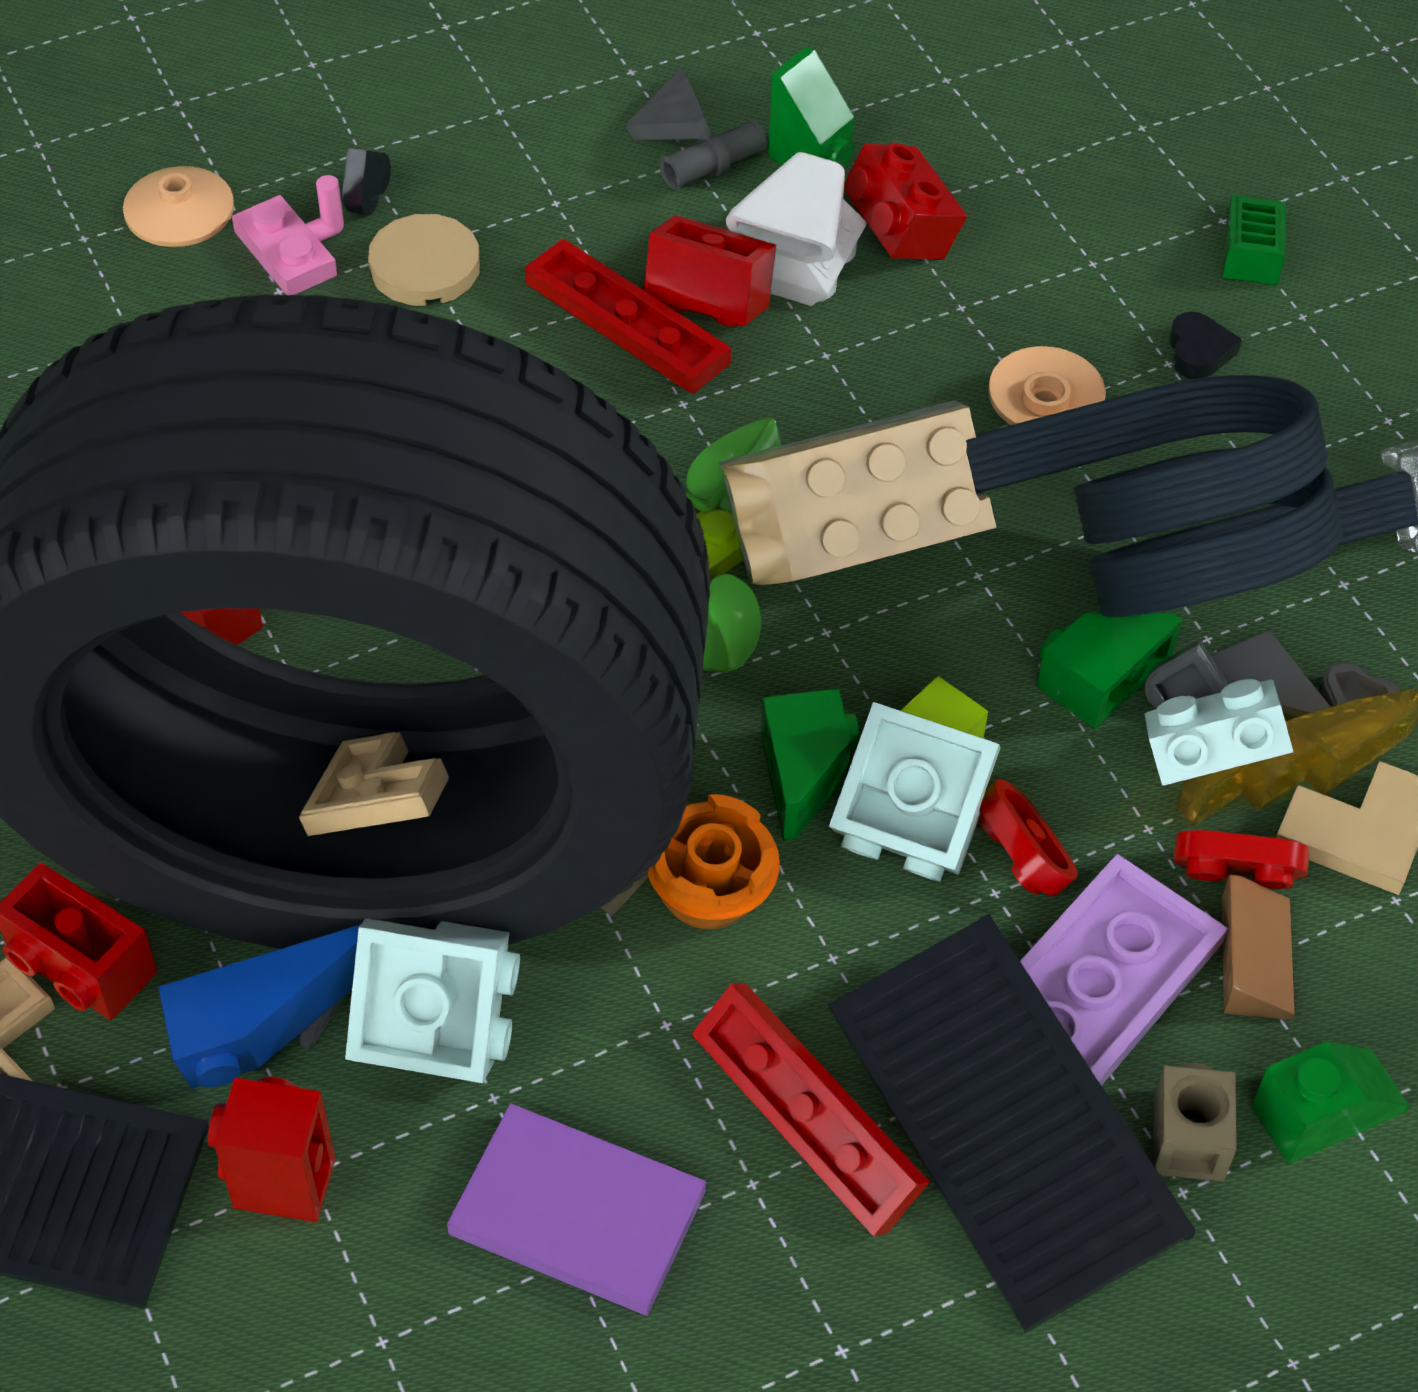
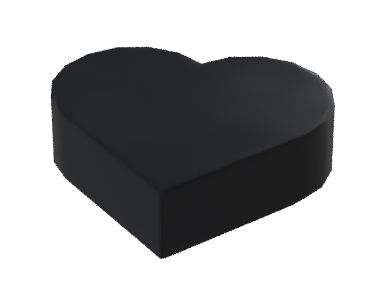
M349 148V151L347 150L342 198L348 212L362 215H371L378 204L379 195L386 191L390 181L391 164L387 154Z
M1184 312L1173 320L1169 342L1175 350L1172 361L1173 367L1180 375L1189 379L1209 377L1239 353L1242 339L1202 313Z

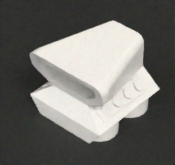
M796 153L733 207L726 217V225L730 231L777 244L771 294L813 306L817 302L830 298L835 293L839 273L844 264L850 262L855 257L857 241L867 222L843 199L845 170L840 164L807 153Z

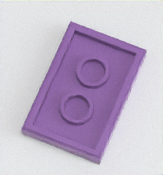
M510 1103L447 1223L448 1234L648 1316L706 1192V1181Z

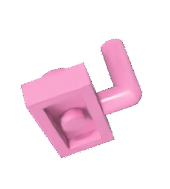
M325 175L317 179L316 188L320 218L306 224L281 195L232 215L234 232L286 295L298 294L337 276L335 259L321 243V241L339 234L344 227L339 182L334 176Z

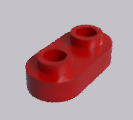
M997 779L985 791L979 808L981 813L978 819L981 827L993 840L1004 846L1014 861L1011 866L1012 872L1024 888L1036 895L1044 892L1050 896H1058L1077 878L1078 872L1075 864L1029 798L1011 783Z
M1187 830L1176 834L1174 863L1187 868L1186 876L1195 880L1217 882L1226 880L1227 874L1253 877V882L1268 889L1283 890L1293 888L1294 879H1301L1308 875L1309 847L1303 843L1286 839L1211 830Z

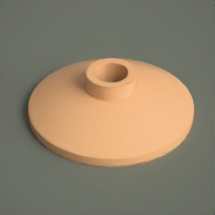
M191 166L169 167L146 175L130 188L123 203L124 218L129 229L140 239L164 247L190 246L210 239L228 224L234 211L233 194L229 185L217 174L206 169Z
M1048 346L1028 347L1004 357L992 371L988 391L993 408L1010 425L1104 401L1106 397L1104 381L1100 373L1090 362L1068 350Z

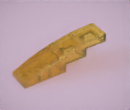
M1418 688L1352 700L1285 722L1293 749L1292 753L1187 779L1184 782L1177 810L1195 827L1239 795H1242L1258 811H1261L1304 780L1320 794H1328L1413 733L1418 721Z

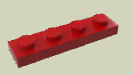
M564 238L524 267L525 284L692 395L731 364L732 348Z
M731 983L691 1035L872 1236L887 1234L930 1183L929 1180L746 983Z

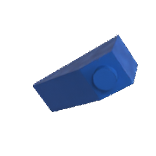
M360 925L158 986L173 1061L190 1088L223 1086L233 1082L234 1077L238 1078L241 1073L260 1068L351 991Z

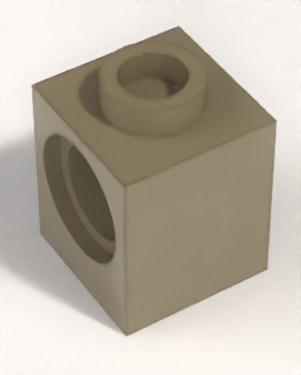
M1185 1063L1179 1066L1164 1065L1153 1097V1165L1159 1175L1224 1182L1237 1150L1235 1072L1216 1071L1210 1066L1201 1063ZM1181 1112H1195L1201 1115L1207 1123L1192 1122L1186 1119Z

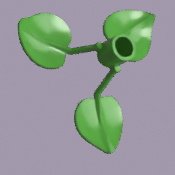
M771 417L738 428L709 445L695 458L688 470L686 485L690 492H686V496L692 500L695 509L707 513L719 506L721 510L732 515L719 462L781 446L776 421ZM724 574L710 581L708 624L703 670L729 673L732 670H737L751 656L759 640L762 619L758 600L752 589L743 580L734 575Z

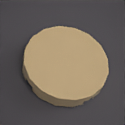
M414 214L396 219L379 230L369 245L368 263L372 273V280L377 289L390 299L411 306H426V300L437 298L441 299V303L454 300L469 290L479 275V244L472 231L456 219L438 214Z

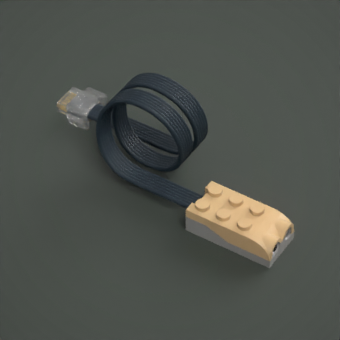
M1227 375L1185 380L975 434L969 407L953 400L719 462L747 577L750 583L755 585L778 584L817 576L996 528L990 498L982 493L985 491L1178 440L1205 435L1241 432L1274 435L1240 448L1203 451L1166 459L1094 479L1075 487L1074 495L1077 497L1076 503L1079 506L1078 512L1081 515L1080 521L1083 524L1082 531L1085 533L1084 540L1089 544H1101L1145 536L1231 515L1265 504L1273 505L1143 540L1094 557L1090 562V567L1093 570L1092 576L1095 579L1094 585L1097 588L1096 594L1098 596L1100 612L1103 616L1127 617L1154 613L1265 587L1311 569L1325 560L1337 546L1396 531L1400 547L1418 553V439L1381 449L1382 462L1397 473L1334 489L1331 473L1325 467L1328 452L1322 430L1318 402L1315 396L1297 383L1269 376Z

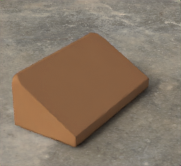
M1229 875L1221 897L1222 924L1228 928L1224 943L1222 944L1224 1014L1293 1020L1295 1013L1290 898L1244 877Z

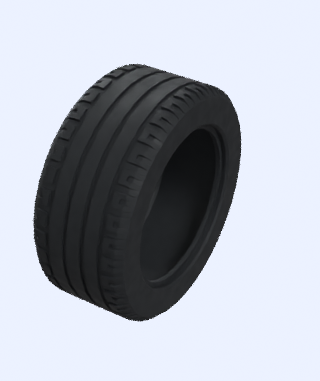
M255 295L228 297L222 300L196 301L191 305H176L165 308L161 312L137 316L131 322L118 323L110 327L106 333H98L87 338L82 346L72 347L60 360L50 364L40 377H36L14 405L0 431V818L46 857L76 877L126 903L176 923L226 938L277 949L360 925L366 918L433 930L436 929L441 921L504 931L509 932L508 945L547 934L578 920L615 899L616 896L631 888L633 883L645 876L649 868L659 861L662 852L667 850L687 806L692 778V760L696 743L711 581L706 542L700 521L696 517L692 500L686 496L684 485L673 474V469L668 461L657 454L656 446L647 437L640 434L639 429L629 419L617 413L616 408L609 402L595 395L594 391L568 376L566 372L542 361L531 353L509 342L449 319L385 303L325 295ZM241 608L278 609L330 616L377 627L427 644L471 665L485 675L431 683H378L334 677L295 668L257 655L218 637L184 616L181 612ZM400 732L408 749L403 763L441 758L449 779L430 816L307 836L299 816L342 741Z

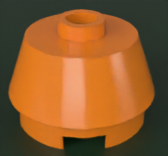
M711 794L708 796V802L687 805L679 827L672 837L667 850L662 852L659 861L649 868L647 875L653 888L668 910L683 923L700 929L728 927L754 910L772 892L778 879L780 867L778 849L772 835L760 822L761 815L747 803L730 796Z

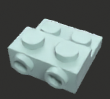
M1255 679L1239 680L1225 686L1220 693L1198 699L1193 696L1174 697L1163 702L1156 710L1145 713L1148 737L1162 786L1293 752L1279 697L1272 679L1262 682Z
M873 702L829 827L835 833L844 835L841 847L856 854L878 860L881 850L884 849L905 856L904 870L938 882L941 881L944 870L959 875L980 816L979 808L998 757L1000 745Z
M366 918L358 929L345 1060L483 1083L494 1064V1060L505 1061L511 1040L512 1020L501 1018L500 1009L502 994L512 996L519 973L520 954L507 952L509 932L441 921L436 929L433 930Z

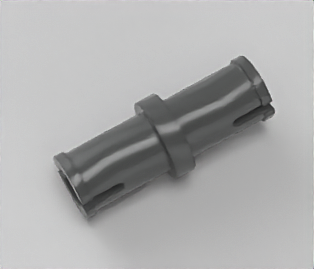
M749 120L745 122L746 124L719 135L711 132V137L698 139L697 144L674 154L663 156L660 159V172L667 186L676 190L681 188L682 185L708 174L717 177L728 172L730 165L753 155H759L766 150L767 139L763 128L755 120Z

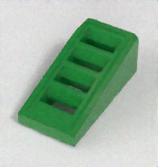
M1231 194L1222 278L1278 286L1285 260L1286 202Z

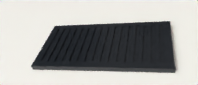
M990 914L981 916L976 922L828 1004L830 1012L1025 1333L1184 1240H1191L1194 1237L1195 1228Z
M0 1074V1275L145 1309L205 1137L208 1134V1121Z

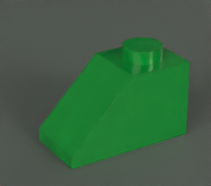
M806 46L772 72L768 157L783 165L796 153L802 152L836 162L845 168L854 153V143L852 142L854 116L815 50Z
M1084 613L1066 630L1062 628L1054 630L1042 644L1038 654L1039 659L1042 661L1036 687L1093 729H1096L1146 683L1150 670L1156 664L1174 654L1183 620L1174 613H1148L1127 617H1106L1101 613Z
M839 688L763 698L761 739L783 840L796 839L846 780L850 752L856 751L860 736L856 715L854 712L845 713Z
M1326 1041L1268 1066L1251 1108L1289 1165L1407 1112L1410 1105L1371 1049Z

